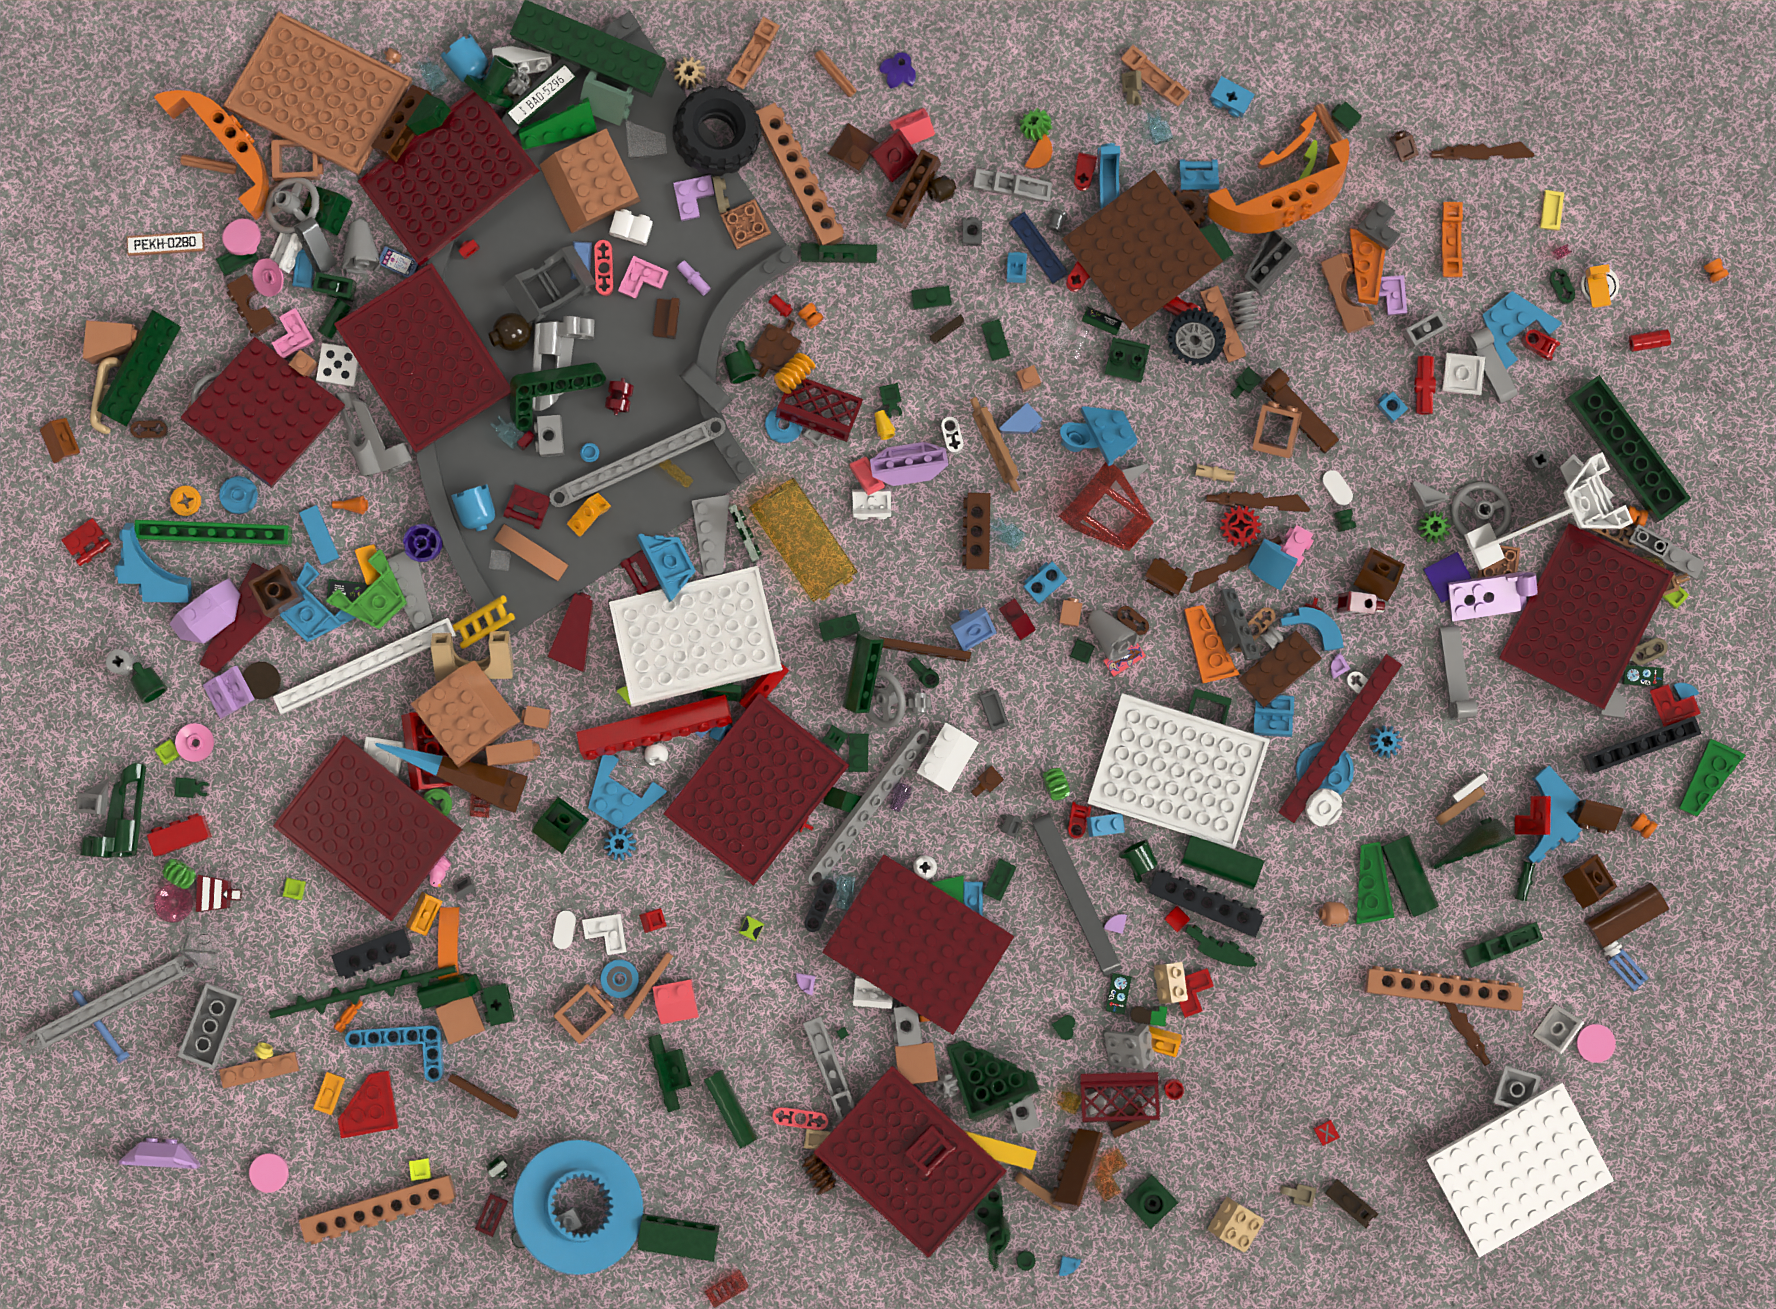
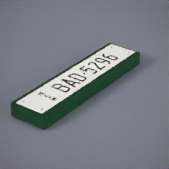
M564 63L506 113L520 128L576 81L577 77Z

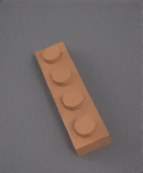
M1218 285L1200 292L1207 313L1209 311L1213 312L1212 316L1215 317L1217 315L1219 322L1222 321L1224 324L1226 340L1222 350L1227 362L1230 363L1246 357Z
M296 1052L219 1070L223 1089L300 1071Z

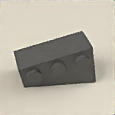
M1278 230L1267 232L1260 244L1257 255L1254 257L1245 275L1247 285L1262 296L1300 256L1298 247Z

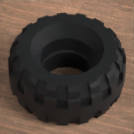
M707 86L702 87L697 92H692L681 103L673 122L672 135L678 155L683 157L684 162L690 168L694 167L699 173L705 175L709 173L714 176H723V174H732L739 171L740 168L746 166L752 159L760 141L761 121L759 114L754 109L755 106L750 100H746L742 93L737 90L731 91L725 86L715 88ZM708 119L722 120L732 129L734 134L733 140L725 146H712L706 143L700 136L698 131L699 125Z

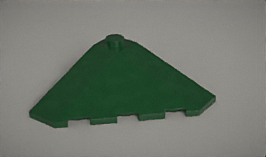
M1486 818L1480 821L1481 825L1476 826L1433 863L1431 868L1437 869L1442 867V865L1462 860L1464 857H1470L1482 853L1484 850L1496 848L1516 840V837L1498 819Z
M964 1040L946 1047L969 1119L975 1122L992 1117L1040 1092L1034 1072L1024 1071L1008 1060H1000L994 1057V1054L982 1048L977 1049L970 1046L971 1043Z

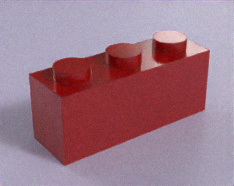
M196 813L188 816L187 821L181 822L176 820L169 823L170 827L163 829L160 826L152 829V833L148 834L147 838L154 857H159L212 838L205 816H199Z

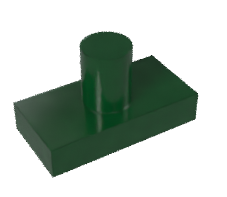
M949 286L911 290L914 310L952 305Z
M1000 319L981 324L992 362L1009 357L1010 352Z

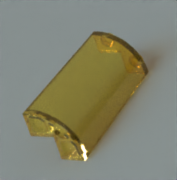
M794 477L776 487L774 491L768 495L766 494L749 507L813 602L821 599V601L831 596L830 591L842 583L845 586L854 580L852 576L858 571Z

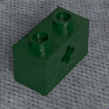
M316 272L312 291L316 295L353 302L357 283L354 279Z
M856 613L818 623L824 643L856 635L860 631Z
M508 984L483 988L481 1000L487 1007L485 1012L486 1022L490 1023V1026L515 1021ZM495 1000L502 1003L498 1011L497 1008H493Z

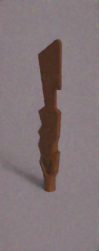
M1521 141L1488 148L1483 143L1478 146L1459 144L1456 147L1447 146L1443 150L1431 151V158H1442L1444 160H1461L1460 158L1488 160L1490 156H1503V159L1533 158L1535 156Z
M1224 491L1219 495H1206V502H1216L1219 505L1231 507L1241 505L1243 507L1248 506V508L1264 509L1265 506L1279 507L1278 511L1310 512L1309 506L1298 494L1264 498L1260 492L1251 495L1246 491L1244 493L1235 491L1231 494Z
M1279 536L1269 540L1277 545L1282 543ZM1263 540L1257 545H1249L1246 549H1241L1237 555H1229L1227 563L1196 572L1191 584L1190 593H1195L1220 580L1218 576L1227 571L1235 572L1247 565L1255 556Z
M1442 983L1440 991L1446 994L1449 987L1446 983ZM1439 1002L1441 1006L1444 1004L1451 1014L1450 1021L1458 1032L1466 1038V1044L1474 1055L1480 1058L1484 1066L1490 1064L1491 1062L1485 1053V1045L1480 1041L1479 1033L1474 1030V1026L1468 1023L1467 1014L1459 1012L1455 1003Z

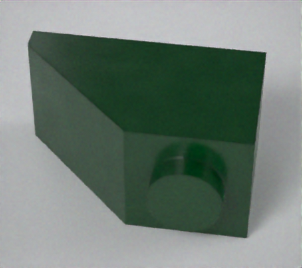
M425 94L406 125L418 136L441 126L451 109L443 100Z

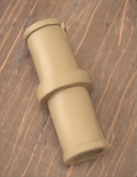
M1197 464L1195 476L1212 478V481L1217 479L1233 483L1235 471L1218 468L1219 466L1210 467Z

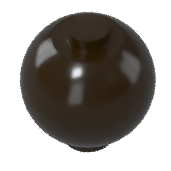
M506 313L495 321L493 331L488 333L489 339L494 347L499 345L504 350L517 351L528 343L532 325L527 323L520 314Z

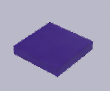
M1458 552L1423 569L1440 603L1449 600L1448 583L1472 579Z

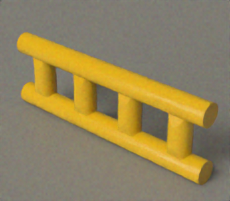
M504 595L452 625L455 632L459 630L463 641L460 642V647L462 649L515 619L513 613L508 615L503 604L507 601V598ZM495 608L501 618L496 622L490 612ZM483 615L488 624L484 629H482L478 620ZM472 623L476 632L472 636L469 635L466 625Z

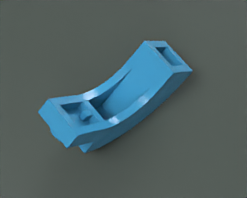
M1300 607L1297 609L1298 616H1295V613L1283 614V618L1279 619L1280 627L1306 624L1313 627L1320 635L1323 652L1344 648L1342 635L1337 624L1331 617L1320 610Z

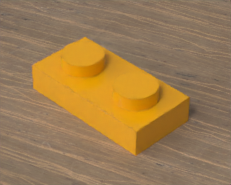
M327 1072L313 1109L333 1115L346 1078Z

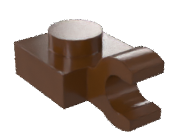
M991 765L977 778L980 784L971 793L975 797L985 789L990 793L1004 779Z

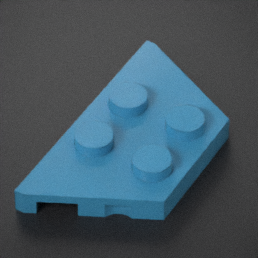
M1087 406L1081 407V413L1108 466H1111L1116 458L1126 454L1127 450L1137 445L1138 439L1123 411Z
M639 534L636 538L668 601L671 602L696 570L679 537L666 538L660 535L651 537Z

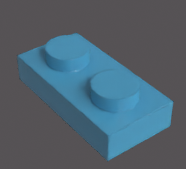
M1123 814L1086 818L1089 837L1125 832Z

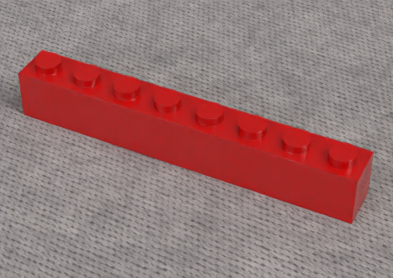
M722 695L578 731L576 734L583 759L594 760L598 756L613 755L622 750L630 751L638 746H650L654 742L669 741L674 737H685L691 733L705 732L714 727H725L733 723L727 697Z

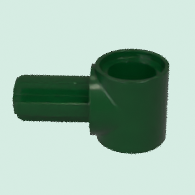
M916 657L908 662V666L919 676L918 680L924 687L934 689L938 686L939 675L930 667L927 669ZM928 675L936 677L934 685H928L925 682V678Z

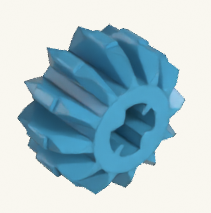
M1383 725L1381 728L1382 732L1376 728L1375 733L1377 735H1370V738L1375 739V741L1370 742L1369 745H1376L1372 750L1373 753L1380 750L1378 757H1382L1385 752L1386 758H1390V752L1393 755L1397 754L1394 748H1402L1401 745L1397 744V742L1403 741L1402 738L1396 739L1395 737L1400 732L1392 733L1394 728L1392 726L1387 731L1386 726ZM1388 737L1390 745L1388 744L1385 747L1383 746L1384 742L1382 741V739Z
M615 828L616 835L609 831L608 834L612 838H604V841L610 842V845H605L604 849L611 848L607 853L608 856L615 852L614 860L618 859L619 854L621 860H625L624 853L631 857L632 854L628 850H636V847L630 846V844L636 843V839L629 840L633 833L630 832L625 836L627 832L625 828H623L621 834L619 828ZM618 839L619 841L624 840L623 849L616 848V841Z

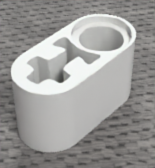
M946 417L941 424L946 449L951 454H959L963 449V439L958 421L954 417ZM947 422H952L955 424V429L947 431L944 425ZM955 435V442L960 443L957 449L949 446L952 444L951 436Z

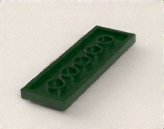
M151 311L97 409L98 412L127 427L181 326L158 312Z

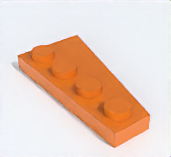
M1350 228L1358 302L1377 305L1386 249L1357 231V229Z
M1204 605L1184 609L1201 683L1204 684L1240 675L1232 662V658L1225 650L1222 639L1217 634Z

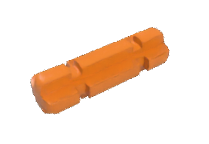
M360 999L357 1005H354L352 1002L350 1003L351 1006L346 1008L339 1018L340 1021H337L334 1025L335 1030L340 1033L345 1030L346 1024L350 1023L356 1015L357 1009L359 1010L363 1005Z

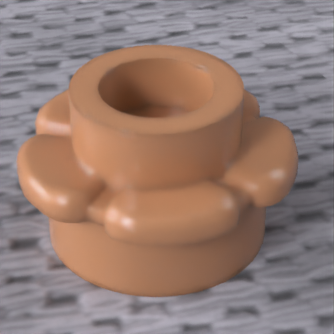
M389 47L387 52H384L386 54L385 59L392 64L401 62L402 55L398 51Z

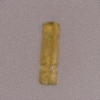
M669 459L659 464L663 470H668L667 473L678 482L681 481L685 488L692 484L693 479L689 475L686 476V473L678 466L672 465V461Z

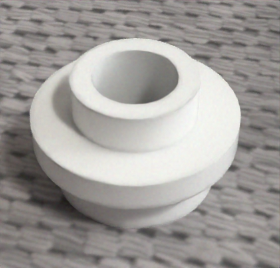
M1616 940L1604 947L1605 956L1610 955L1612 957L1621 952L1619 949L1622 947L1621 943L1618 944Z

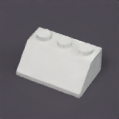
M945 723L918 769L917 774L950 792L979 742Z

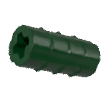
M337 299L317 331L332 340L337 333V328L334 324L346 317L351 307Z

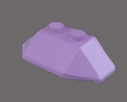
M927 442L888 447L875 458L870 459L872 477L889 485L897 486L932 480L948 466L946 448H940Z
M228 578L208 589L184 607L169 624L180 639L206 643L235 621L241 593L231 579Z
M146 1138V1141L137 1144L119 1160V1165L200 1168L198 1160L183 1143H177V1139H165V1142H158V1138Z

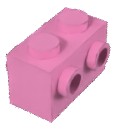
M1298 525L1294 528H1289L1285 535L1287 541L1284 545L1281 544L1280 546H1282V552L1298 559L1295 566L1299 567L1304 559V556H1302L1304 550H1309L1314 540L1311 539L1312 533Z

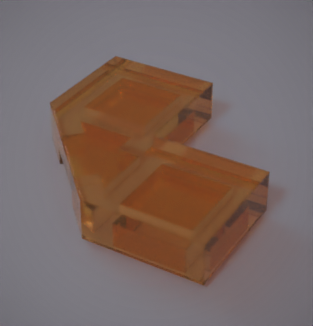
M1118 1148L1102 1157L1095 1186L1104 1202L1121 1193L1112 1175L1128 1166Z

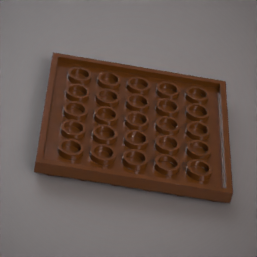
M1155 170L1062 238L1130 331L1223 263V260Z

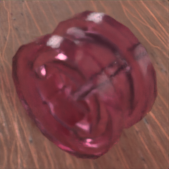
M1568 244L1553 251V254L1557 255V260L1572 253V250L1568 249Z

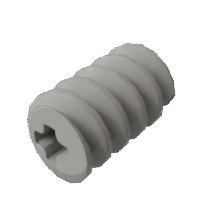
M1244 291L1232 297L1233 301H1236L1233 307L1238 309L1234 312V315L1238 316L1235 319V323L1240 324L1235 327L1236 331L1254 332L1260 330L1259 328H1254V325L1259 324V321L1253 320V318L1258 316V313H1253V310L1257 309L1258 306L1252 305L1257 299L1251 298V295L1256 294V291Z
M116 649L107 655L106 666L111 672L123 676H129L135 672L133 664L138 661L132 653Z

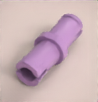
M685 260L677 266V269L688 280L689 285L692 284L703 296L710 291V286L700 277L701 274L698 271L696 272Z

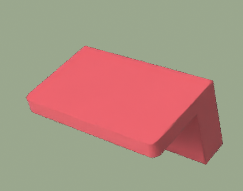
M925 108L889 122L893 132L897 128L900 129L910 145L935 135L930 117Z

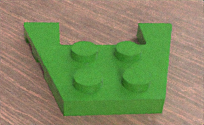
M381 549L368 560L381 576L353 603L340 589H337L326 600L327 603L379 630L407 604Z

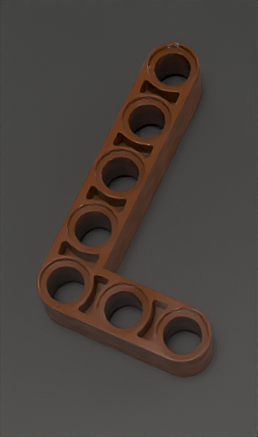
M1277 368L1262 383L1260 388L1264 393L1267 392L1266 395L1272 401L1280 403L1279 406L1285 408L1287 405L1295 406L1298 408V411H1302L1299 429L1304 434L1307 433L1306 436L1317 447H1320L1319 450L1326 454L1339 441L1338 437L1287 385L1290 378L1282 369Z

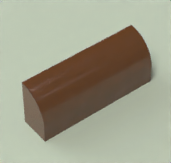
M1650 882L1584 922L1599 947L1604 948L1668 911L1670 908L1658 889Z

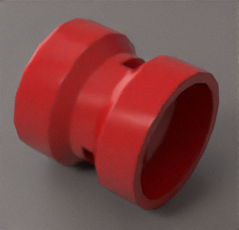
M1169 1079L1164 1085V1091L1169 1099L1178 1100L1184 1094V1087L1178 1079Z

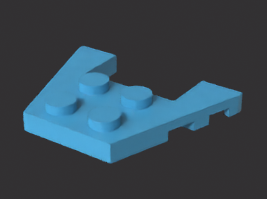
M1513 291L1482 315L1485 326L1490 329L1494 337L1493 345L1505 369L1518 360L1506 343L1532 322L1536 321L1547 335L1562 325L1559 320Z
M309 562L305 563L296 581L305 600L280 614L307 642L356 618L343 610H340L334 616L307 590V587L320 575Z
M602 755L588 808L617 828L622 829L664 796L667 791L652 782L644 796L640 798L609 777L619 759L613 755Z

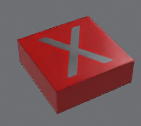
M1331 1120L1313 1128L1322 1146L1340 1138Z

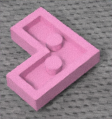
M633 256L618 292L636 299L644 282L662 289L669 271Z
M296 308L279 317L288 334L272 342V345L281 357L286 359L315 342Z

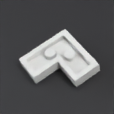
M621 914L582 920L585 939L605 937L607 955L627 952Z

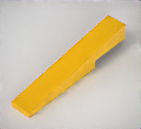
M963 1130L995 1160L1030 1170L1033 1169L1037 1154L1036 1150Z

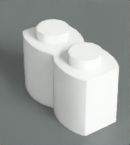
M625 209L615 211L609 234L646 246L653 225L650 217L641 214L639 217L631 215L632 212Z

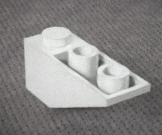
M514 46L492 49L493 57L498 55L509 60L517 67L518 73L524 72L529 74L547 71L552 67L550 54Z

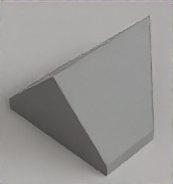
M1415 480L1410 485L1420 511L1443 503L1449 498L1448 495Z
M110 778L84 793H78L76 812L106 815Z

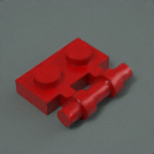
M91 518L61 540L72 556L77 553L81 554V557L76 560L79 566L89 563L98 553L102 554L111 545L108 538L102 542L99 540L105 533L94 518ZM94 543L95 547L87 552L85 548Z

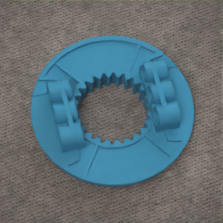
M570 1140L546 1148L526 1165L514 1189L512 1215L521 1242L537 1261L560 1273L585 1275L610 1267L628 1252L640 1230L643 1216V1199L635 1174L618 1154L598 1143ZM579 1177L581 1180L587 1178L588 1182L594 1180V1186L600 1185L599 1191H604L603 1198L608 1200L605 1206L609 1207V1210L604 1212L607 1217L602 1219L604 1223L600 1224L599 1228L592 1233L581 1236L579 1234L572 1235L571 1231L565 1233V1227L560 1229V1222L554 1221L557 1216L552 1214L555 1207L551 1206V1203L555 1202L552 1196L557 1195L556 1190L561 1188V1185L567 1181Z

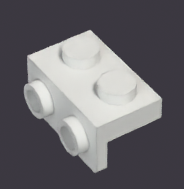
M280 233L269 258L274 260L279 265V268L286 273H290V270L295 265L297 254L302 249L297 234Z
M852 489L853 517H857L860 520L868 519V517H876L877 519L891 517V489H881L870 495H867L864 489Z
M860 976L855 977L853 1006L892 1009L893 997Z

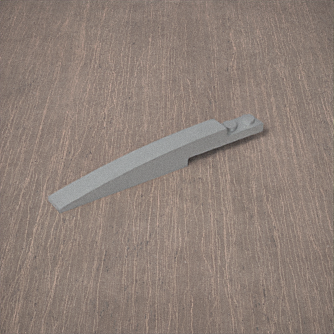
M819 1016L803 1022V1025L841 1122L855 1107V1103L822 1017Z

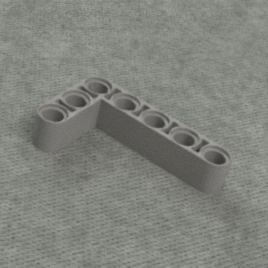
M1459 625L1439 627L1441 655H1444L1442 656L1443 670L1446 673L1444 675L1446 692H1449L1447 699L1449 711H1451L1449 713L1450 719L1452 721L1476 717L1478 714L1476 700L1469 699Z

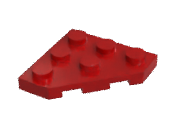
M390 1071L368 1075L363 1085L338 1118L341 1139L399 1128Z

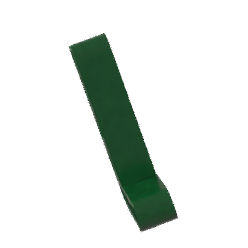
M586 363L515 375L510 381V417L518 430L526 431L532 426L533 397L599 387L605 383L606 376L597 363Z

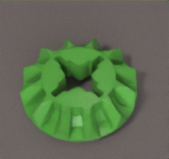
M432 789L423 796L432 805H434V802L431 798L437 801L442 800L440 804L441 812L446 816L452 810L451 797L442 789Z

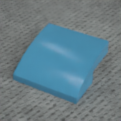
M1264 539L1248 568L1260 579L1281 590L1297 564L1298 559L1282 552V546Z
M1279 695L1264 709L1255 700L1253 734L1292 737L1294 696Z

